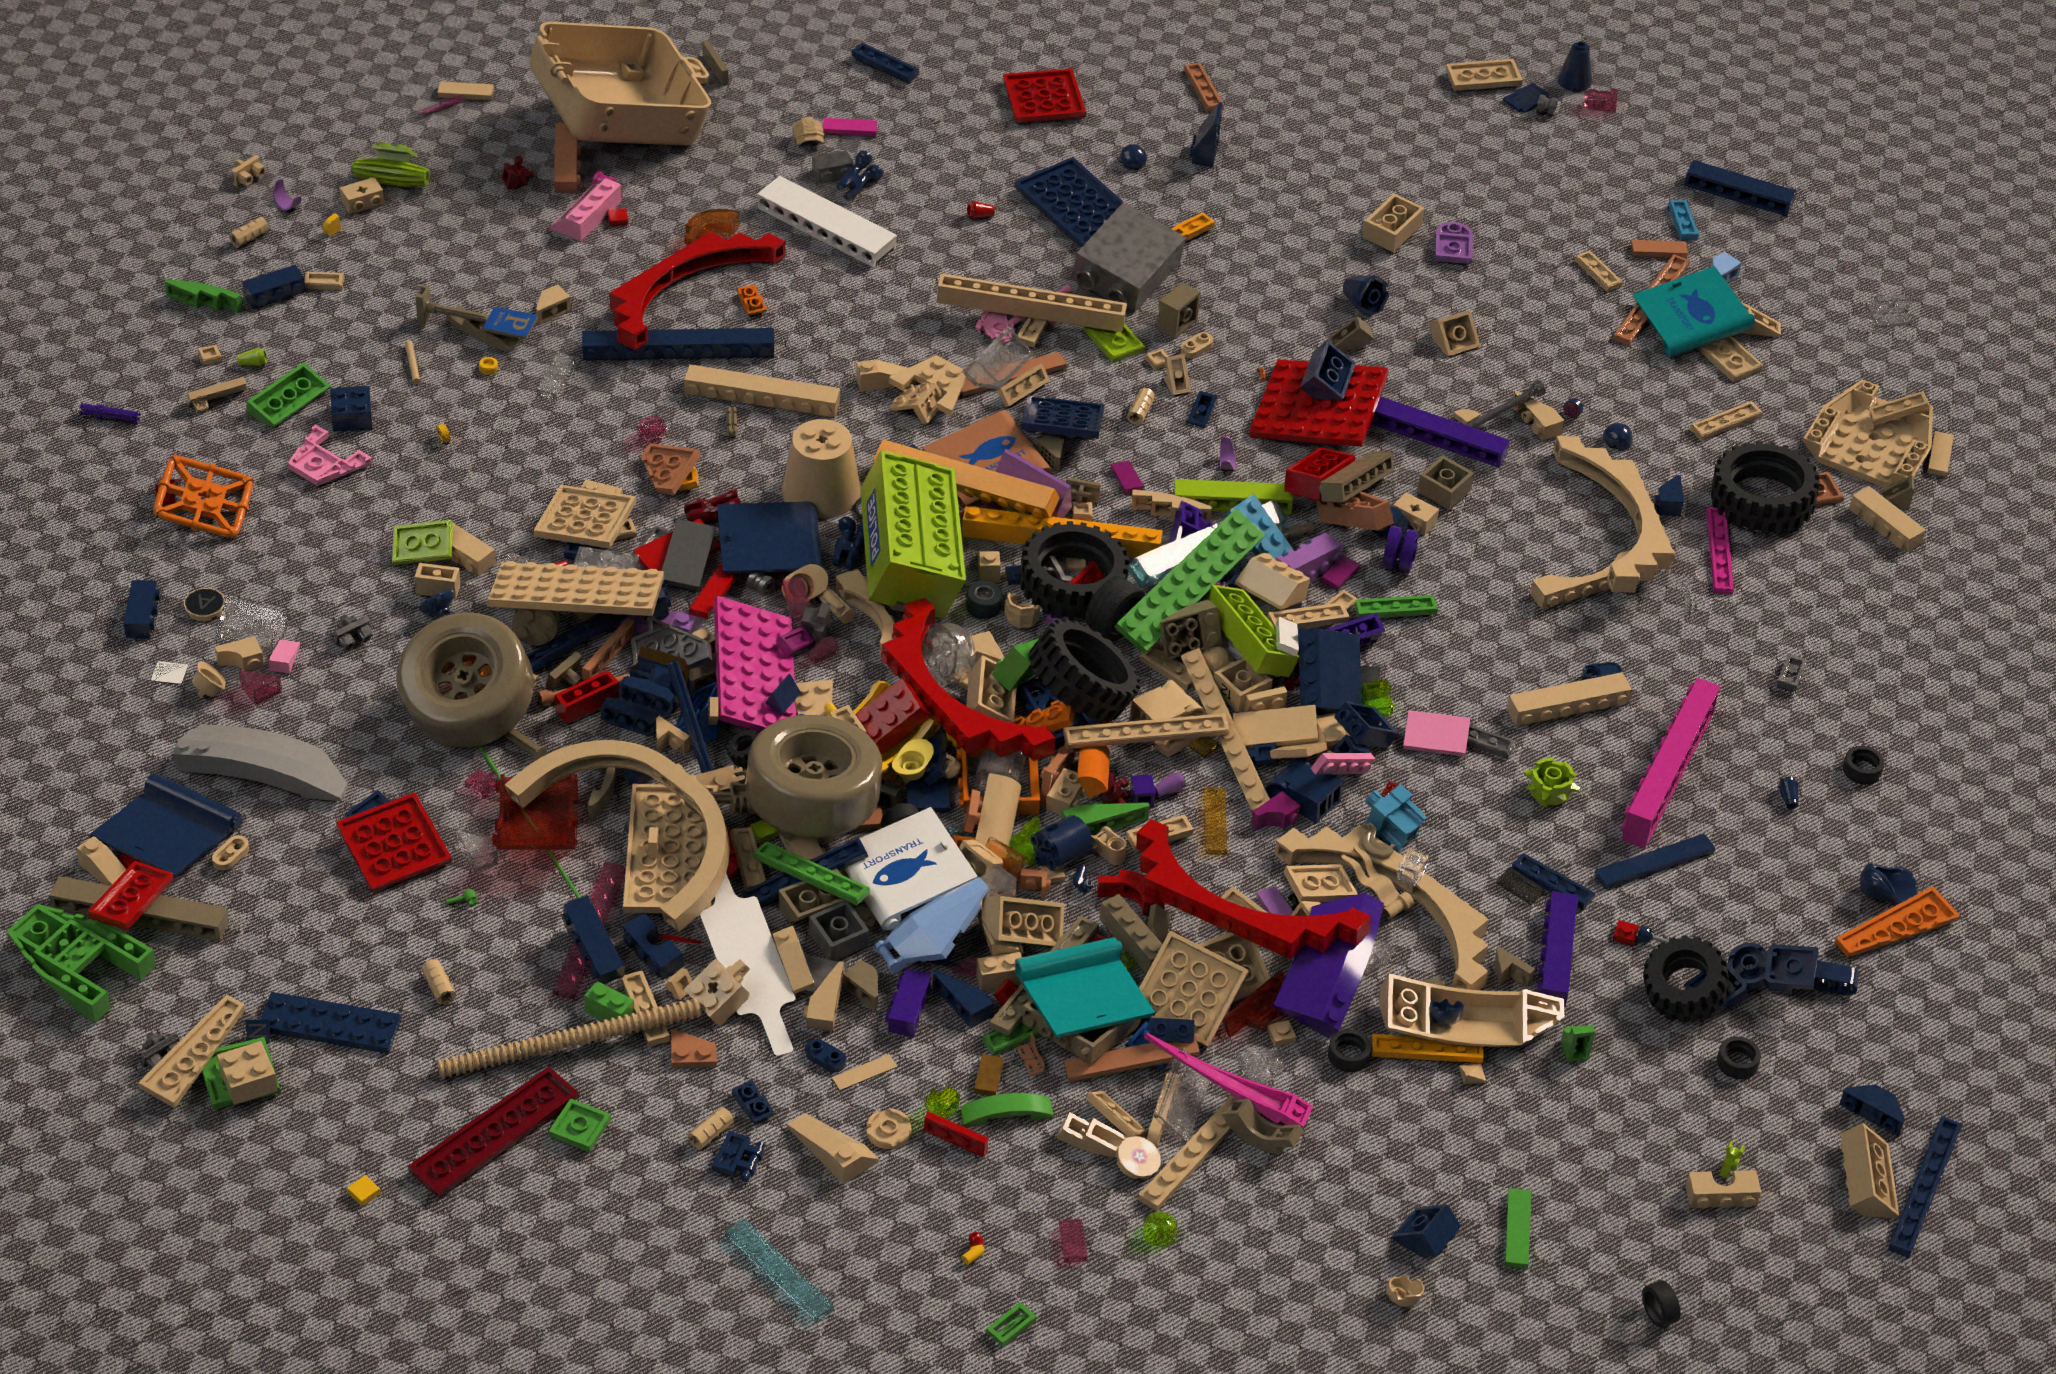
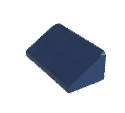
M790 674L784 678L766 701L767 705L781 715L785 713L801 694Z

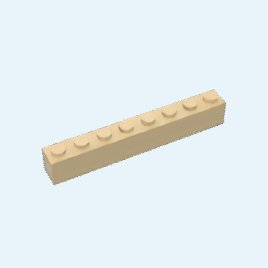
M690 364L684 378V394L834 418L840 404V388Z

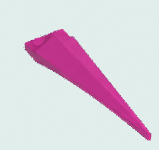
M1149 1033L1145 1034L1144 1038L1236 1098H1249L1259 1113L1276 1124L1280 1121L1285 1125L1300 1124L1303 1129L1313 1106L1295 1094L1237 1076L1199 1060Z

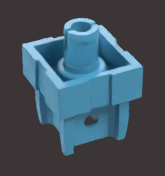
M1402 784L1398 785L1385 797H1382L1377 790H1374L1365 800V803L1372 808L1366 822H1370L1377 827L1375 837L1380 836L1388 845L1394 844V849L1397 851L1413 837L1419 835L1418 831L1422 823L1427 819L1423 812L1410 801L1413 794Z

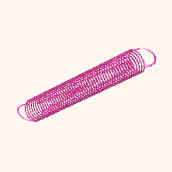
M454 97L451 99L452 101L448 99L443 101L444 104L440 102L434 105L436 107L432 105L426 108L428 110H422L431 114L435 111L434 109L439 111L447 108V106L450 107V103H453V105L461 103L458 101L461 99Z

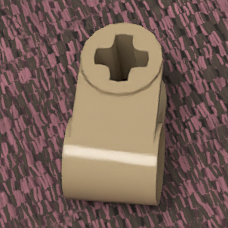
M1107 826L1101 828L1100 832L1095 836L1091 835L1093 841L1092 850L1095 853H1098L1112 865H1121L1125 862L1126 841L1123 838L1119 837Z

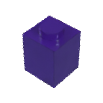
M1152 774L1131 776L1130 794L1132 803H1148L1150 807H1154L1156 792Z

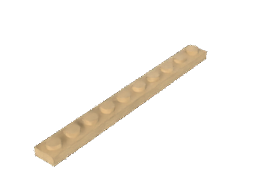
M1197 648L1180 655L1181 660L1206 714L1225 713L1229 734L1219 735L1217 738L1253 813L1255 809L1270 799L1200 649Z

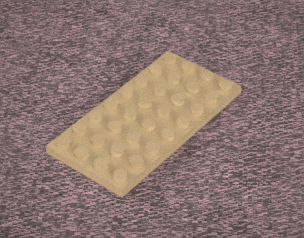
M502 562L488 597V607L652 616L664 580V571L656 569L638 570L636 568L617 569L616 567L597 568L596 566L578 567L573 564L560 566L554 563L543 565L534 562Z
M632 784L623 913H662L660 908L688 884L704 858L707 847V826L697 811L688 808L683 799L663 784ZM704 785L709 792H718V785ZM650 827L658 828L659 846L657 858H649L648 854ZM712 900L705 909L712 906Z

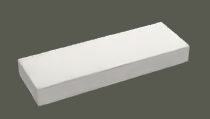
M1278 617L1276 621L1277 650L1292 656H1296L1299 651L1297 624Z

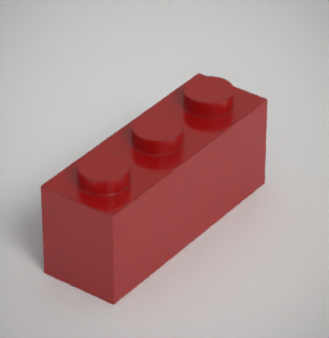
M606 670L555 694V712L566 725L600 709L607 697L619 698V681L609 670Z

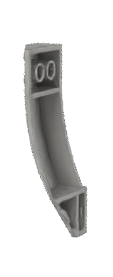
M200 724L179 738L171 753L179 772L218 774L248 779L285 789L307 799L341 801L348 788V783L323 749L298 739L259 729Z

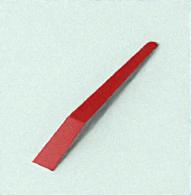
M658 933L659 939L702 944V941Z

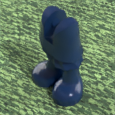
M862 150L858 152L854 166L848 167L837 183L836 188L838 191L848 186L849 190L843 195L846 200L860 194L863 185L867 181H878L883 177V170L879 166L871 165L867 167L872 162V156L867 151ZM866 168L862 175L859 176V172Z
M844 516L838 523L842 538H838L834 546L832 564L839 567L842 558H846V569L851 570L860 559V548L864 543L863 521L858 525L854 543H851L850 541L856 532V523L852 518Z

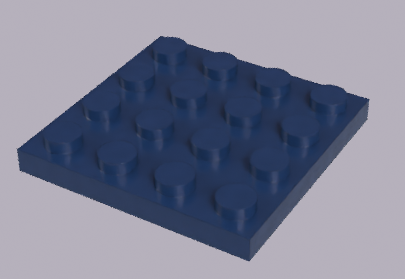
M1028 395L1021 430H1025L1028 433L1045 432L1046 435L1062 434L1068 438L1078 436L1086 440L1098 439L1105 404Z

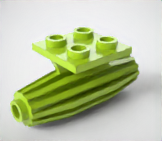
M379 142L378 145L372 144V148L377 150L379 158L356 159L351 165V172L354 173L355 177L363 180L374 177L379 184L426 187L430 179L429 168L409 162L411 157H417L418 154L413 152L412 148L401 144H396V147L385 142Z

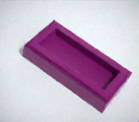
M1129 460L1111 464V471L1125 495L1132 493V490H1143V484Z
M1343 556L1322 576L1321 582L1338 591L1360 570L1361 564Z
M803 626L783 634L775 640L788 656L812 646L815 642Z

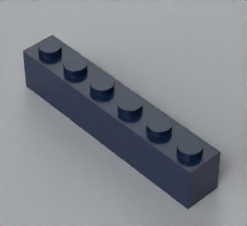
M1696 160L1692 161L1686 173L1684 183L1686 187L1786 217L1793 206L1796 190Z

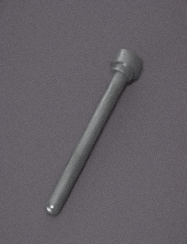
M1537 380L1531 384L1532 386L1529 387V390L1466 425L1477 428L1532 396L1540 397L1544 395L1546 389L1542 382Z

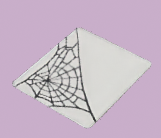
M158 661L151 680L181 684L188 665Z

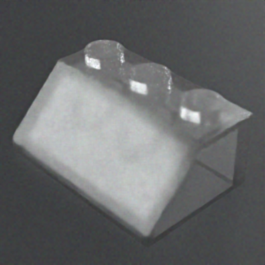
M225 597L215 637L234 642L255 636L261 650L273 652L278 642L286 634L291 613L237 598Z

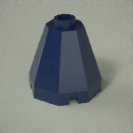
M1375 275L1352 276L1346 279L1343 284L1345 296L1358 310L1369 316L1374 315L1373 312L1382 311L1389 298V292L1386 291L1388 283Z

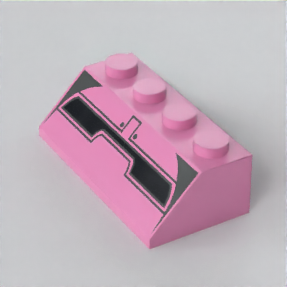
M605 178L590 186L550 225V229L582 241L608 215V209H615L622 202L621 184Z

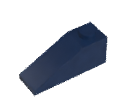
M936 970L933 972V988L970 1029L992 1018L994 1003L990 996H986L981 989Z

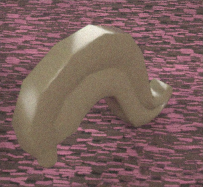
M1364 822L1363 827L1367 828L1362 841L1364 851L1372 857L1380 859L1390 857L1395 845L1391 844L1388 846L1385 843L1375 841L1377 827L1370 822Z

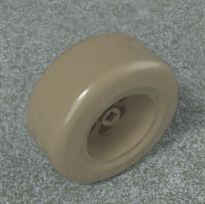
M455 613L441 617L423 627L411 638L404 648L396 673L400 699L415 726L431 740L456 748L485 745L507 734L525 715L534 689L533 670L516 634L503 622L480 613ZM475 661L471 667L463 665V662ZM489 665L492 674L480 677L478 671L484 666ZM453 667L457 668L452 675L446 674ZM451 683L452 690L442 695L439 686ZM479 685L485 686L480 692L475 694L474 690ZM460 693L467 694L468 696L465 699L455 700Z
M799 715L779 720L761 731L751 744L748 754L746 792L749 803L757 815L766 823L792 835L821 838L847 833L867 821L877 807L882 777L881 753L868 734L857 726L838 718L823 715Z

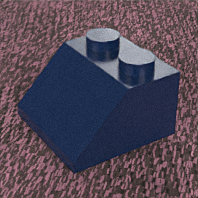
M1448 1205L1417 1207L1391 1237L1394 1241L1420 1257H1435L1441 1254L1443 1247L1456 1236L1455 1233L1460 1229L1461 1225Z

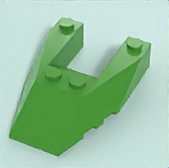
M37 904L7 930V935L40 977L78 1013L95 1023L110 1010L108 991L79 975L88 964L99 955L139 980H142L156 967L152 948L112 925L86 919L85 915L81 914L74 916L64 913V910Z

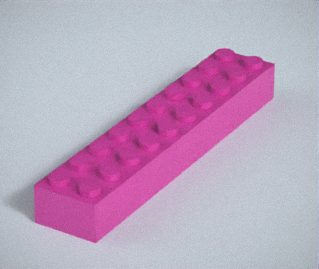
M1700 678L1696 679L1694 685H1689L1686 693L1687 698L1683 697L1679 707L1681 710H1677L1672 722L1674 724H1669L1666 731L1667 737L1661 739L1660 751H1655L1652 758L1653 764H1649L1646 769V778L1642 777L1638 785L1639 792H1634L1631 799L1632 805H1627L1624 812L1626 819H1624L1620 829L1623 832L1622 841L1646 849L1714 715L1720 690L1719 685Z

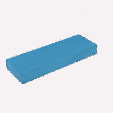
M1687 200L1669 201L1668 207L1680 240H1698L1699 233Z

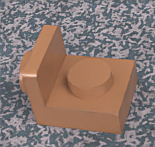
M1021 869L1020 889L1040 890L1041 900H1045V893L1050 892L1051 880L1047 879V870Z

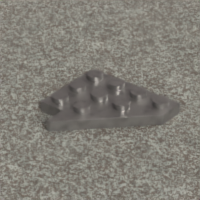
M650 616L647 617L649 631L631 638L634 665L638 662L641 646L683 658L689 670L712 661L711 645L707 640Z

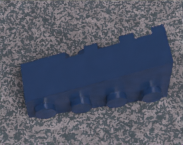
M586 895L564 904V913L561 914L564 927L578 948L582 960L588 965L592 979H596L602 984H607L624 977V964L589 896Z

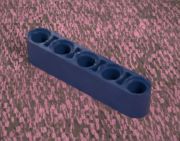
M1817 960L1814 990L1848 996L1853 995L1857 992L1859 972L1851 966Z

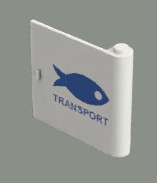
M931 807L860 838L868 857L843 868L850 879L870 888V894L863 900L885 931L896 928L901 922L902 913L978 878Z

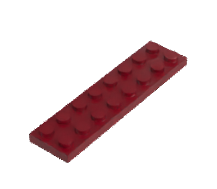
M547 1067L408 1165V1171L437 1198H440L562 1111L570 1098L577 1100L579 1092L552 1068Z

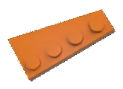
M1056 700L1051 703V707L1042 711L1038 708L1032 711L1027 718L1020 716L1014 719V723L1036 727L1044 725L1052 732L1072 726L1075 710L1072 706H1067L1063 702Z

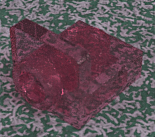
M478 769L465 780V787L485 798L497 789L498 774L492 771L488 775Z

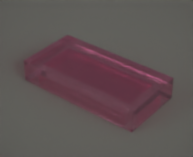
M1082 1219L1059 1220L1058 1227L1064 1263L1086 1262L1088 1255Z

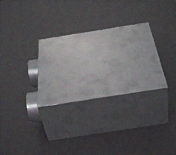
M1123 202L1077 252L1071 278L1080 287L1086 290L1091 289L1108 300L1127 303L1126 310L1134 314L1180 263L1186 237Z

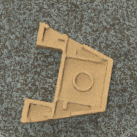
M935 355L890 376L889 384L904 390L914 380L921 384L936 382L944 395L937 402L936 408L951 416L967 379L968 371Z

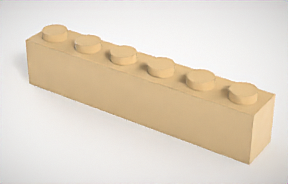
M1623 672L1509 695L1507 711L1515 726L1528 725L1530 723L1629 704L1632 688Z

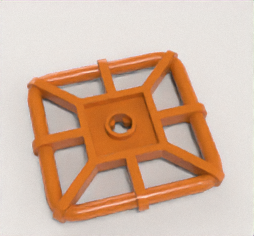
M173 455L166 465L162 480L158 483V493L153 505V515L165 521L190 527L193 531L197 529L221 537L236 538L241 529L244 516L249 510L248 503L253 490L254 480L242 473L217 467L214 463L210 465L190 458ZM183 465L208 472L206 481L192 477ZM174 469L185 481V488L170 484ZM213 474L237 480L238 482L222 486L211 483ZM244 489L239 503L224 499L225 495ZM166 492L182 497L180 502L162 507ZM221 508L237 512L233 526H230L221 515ZM184 510L194 513L195 517L191 520L172 513ZM200 515L214 519L221 528L199 522Z

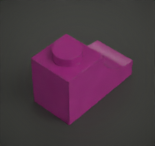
M1282 791L1253 811L1251 826L1256 830L1266 826H1278L1285 829L1290 825H1294L1299 820L1301 805Z

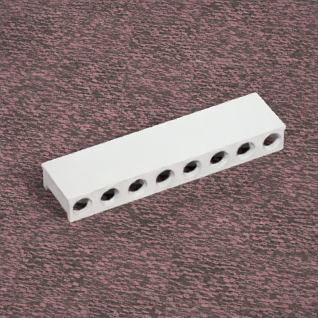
M781 176L777 177L757 194L758 209L873 268L876 266V262L888 251L896 249V234ZM767 201L769 208L764 206L763 203ZM777 209L783 211L784 215H781ZM793 218H798L799 222H795ZM807 225L812 226L813 230L809 229ZM822 233H827L828 237H824ZM836 239L842 241L843 245L838 244ZM851 248H856L857 252L852 251ZM865 254L871 256L872 260H869Z

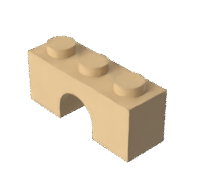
M1756 1170L1734 1171L1729 1186H1722L1716 1183L1712 1172H1689L1685 1185L1690 1208L1758 1206L1761 1196V1188Z

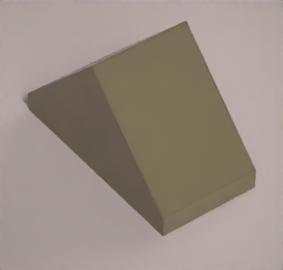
M1911 475L1879 491V494L1898 509L1909 510L1914 494V477Z

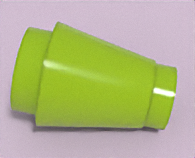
M256 348L237 355L239 366H263V364H267L265 349Z

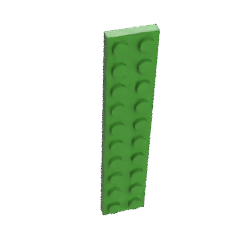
M1235 508L1114 627L1145 654L1162 638L1160 621L1190 604L1198 603L1211 589V584L1216 585L1264 538L1265 534Z

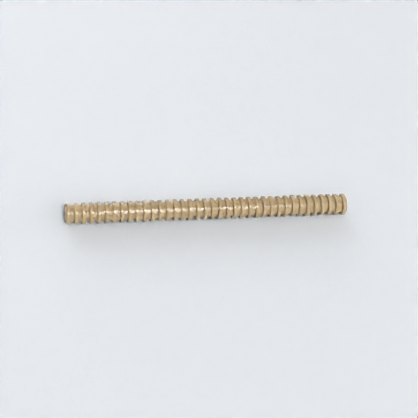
M693 998L692 1001L688 999L685 1003L679 1001L677 1005L672 1003V1006L667 1004L664 1008L662 1006H659L658 1009L652 1008V1011L646 1009L643 1013L641 1011H638V1014L631 1013V1016L625 1014L623 1018L618 1016L617 1019L611 1018L610 1021L605 1019L602 1023L597 1021V1024L592 1022L589 1026L584 1024L581 1028L580 1026H576V1029L571 1027L569 1031L563 1029V1032L559 1033V1031H556V1034L551 1032L548 1036L542 1034L540 1038L535 1036V1039L530 1037L527 1041L522 1039L519 1043L514 1041V1044L509 1042L506 1046L501 1044L498 1048L494 1046V1049L488 1047L486 1051L480 1049V1052L476 1053V1051H473V1054L468 1052L465 1056L459 1054L457 1058L452 1056V1059L447 1057L444 1061L439 1059L437 1062L439 1074L442 1079H445V1076L451 1078L454 1074L456 1076H459V1073L462 1072L466 1074V1071L472 1073L474 1069L480 1071V1068L487 1069V1066L492 1068L495 1064L501 1066L503 1062L505 1064H508V1061L513 1063L516 1059L521 1061L524 1057L525 1059H529V1056L534 1058L537 1054L542 1056L545 1052L546 1054H549V1051L554 1053L557 1049L563 1051L565 1047L567 1049H570V1046L575 1048L578 1044L583 1046L586 1042L587 1044H591V1041L596 1043L599 1039L604 1041V1038L611 1039V1036L616 1038L619 1034L625 1036V1033L632 1034V1031L637 1033L640 1029L645 1031L646 1028L652 1029V1026L658 1028L661 1024L666 1026V1023L673 1024V1021L678 1023L681 1019L686 1021L687 1018L693 1019L694 1016L699 1018L701 1010L698 1000Z

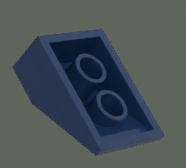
M1223 102L1217 104L1199 127L1197 135L1193 136L1189 156H1192V164L1213 167L1219 145Z

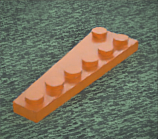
M1932 886L1836 937L1834 943L1849 958L1957 922L1960 915Z

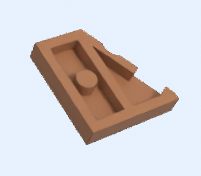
M972 789L963 821V828L966 832L972 833L974 825H979L983 800H979L981 791Z
M671 1029V1068L717 1067L715 1043L676 1029Z

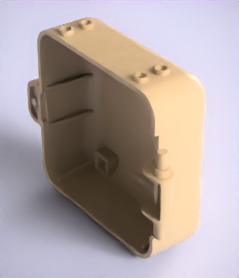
M544 22L540 26L530 56V68L566 127L576 139L585 142L689 145L697 140L711 105V99L701 86V84L707 82L709 73L698 59L682 57L668 35L654 28L565 22Z

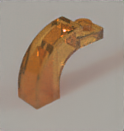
M711 209L694 215L685 224L686 235L684 243L687 246L709 232L734 236L740 226V212L730 209Z

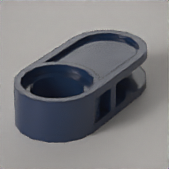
M1615 662L1589 664L1583 668L1581 678L1586 680L1621 673L1622 668ZM1587 673H1594L1597 676L1591 677Z

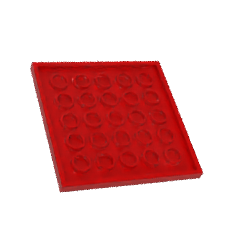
M1277 359L1249 430L1250 438L1362 447L1389 374L1388 368L1355 365L1343 400L1314 399L1300 388L1309 364L1308 361Z

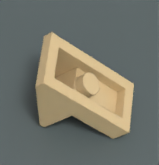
M1185 355L1165 357L1168 377H1164V380L1171 394L1191 392Z
M658 716L656 718L657 752H661L670 745L674 750H678L684 755L690 751V736Z

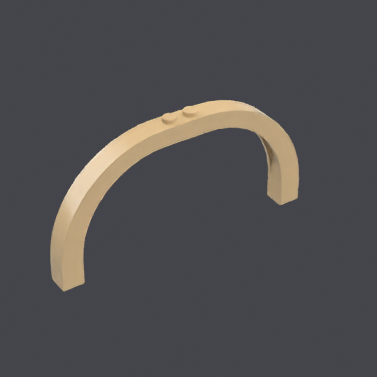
M616 740L582 742L555 750L539 758L505 784L509 798L524 808L551 785L582 771L617 767L645 773L661 782L693 807L707 826V847L700 867L688 884L660 908L664 921L680 932L707 907L723 882L729 863L730 844L724 818L717 802L695 775H689L680 764L673 763L655 750L636 743Z

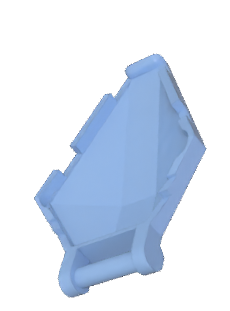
M978 877L909 911L886 940H881L875 944L876 952L883 956L888 963V969L892 973H898L906 965L919 960L924 962L927 960L946 959L955 946L952 941L959 932L964 933L982 908L981 900L991 890ZM893 947L900 955L898 959H895L890 952Z

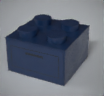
M370 386L330 388L333 432L373 429Z

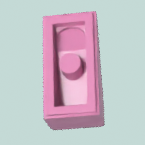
M280 640L270 656L269 670L290 674L300 642Z

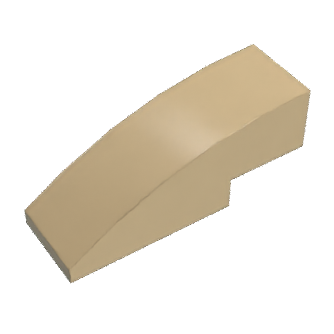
M1069 1112L1056 1138L1082 1150L1117 1158V1148L1128 1137L1095 1119H1092L1089 1123Z

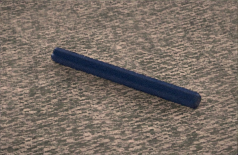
M670 662L667 664V668L701 773L712 771L713 767L679 662Z

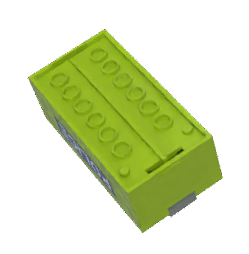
M881 450L860 488L869 600L886 604L893 610L904 612L905 604L925 597L935 607V617L944 619L966 581L955 469Z

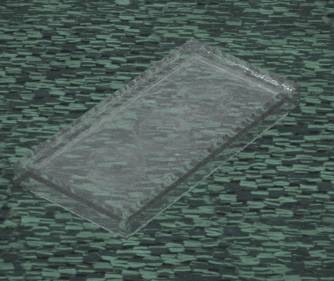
M1184 1048L1179 1049V1050H1181V1051H1183V1052L1189 1054ZM1174 1058L1154 1118L1184 1145L1190 1140L1210 1080Z

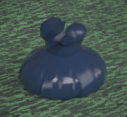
M452 589L443 590L426 599L419 605V610L423 614L436 615L438 619L444 617L443 615L455 614L449 608L454 599Z

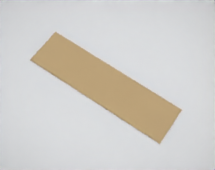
M888 1054L836 1075L832 1079L838 1088L842 1090L898 1066Z

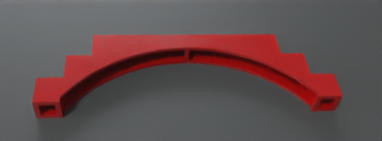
M709 232L609 293L610 309L613 310L614 325L618 328V342L633 350L648 342V326L643 323L644 313L653 298L671 283L697 271L726 264L745 262H770L774 264L786 257V241L770 233L755 240L739 232L727 240L713 232Z
M925 597L904 605L903 621L893 624L892 640L882 643V662L889 666L895 676H898L899 679H904L913 687L926 709L934 716L936 722L944 727L946 733L954 738L960 748L962 747L969 754L989 746L1000 758L1022 749L1023 753L1028 755L1032 761L1055 753V736L1044 725L1040 727L1020 725L989 717L960 703L940 687L930 674L921 651L928 629L931 625L935 624V607Z
M1150 819L1137 832L1136 849L1143 852L1140 855V871L1147 874L1144 877V894L1288 959H1292L1304 945L1324 953L1337 938L1357 946L1370 932L1371 915L1353 907L1349 911L1334 914L1293 916L1261 912L1229 902L1198 884L1179 865L1168 844V826Z

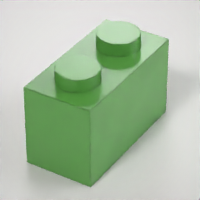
M598 981L584 995L585 1013L603 1022L605 1019L610 1021L611 1018L617 1019L618 1016L623 1018L625 1014L631 1016V1013H634V1000Z

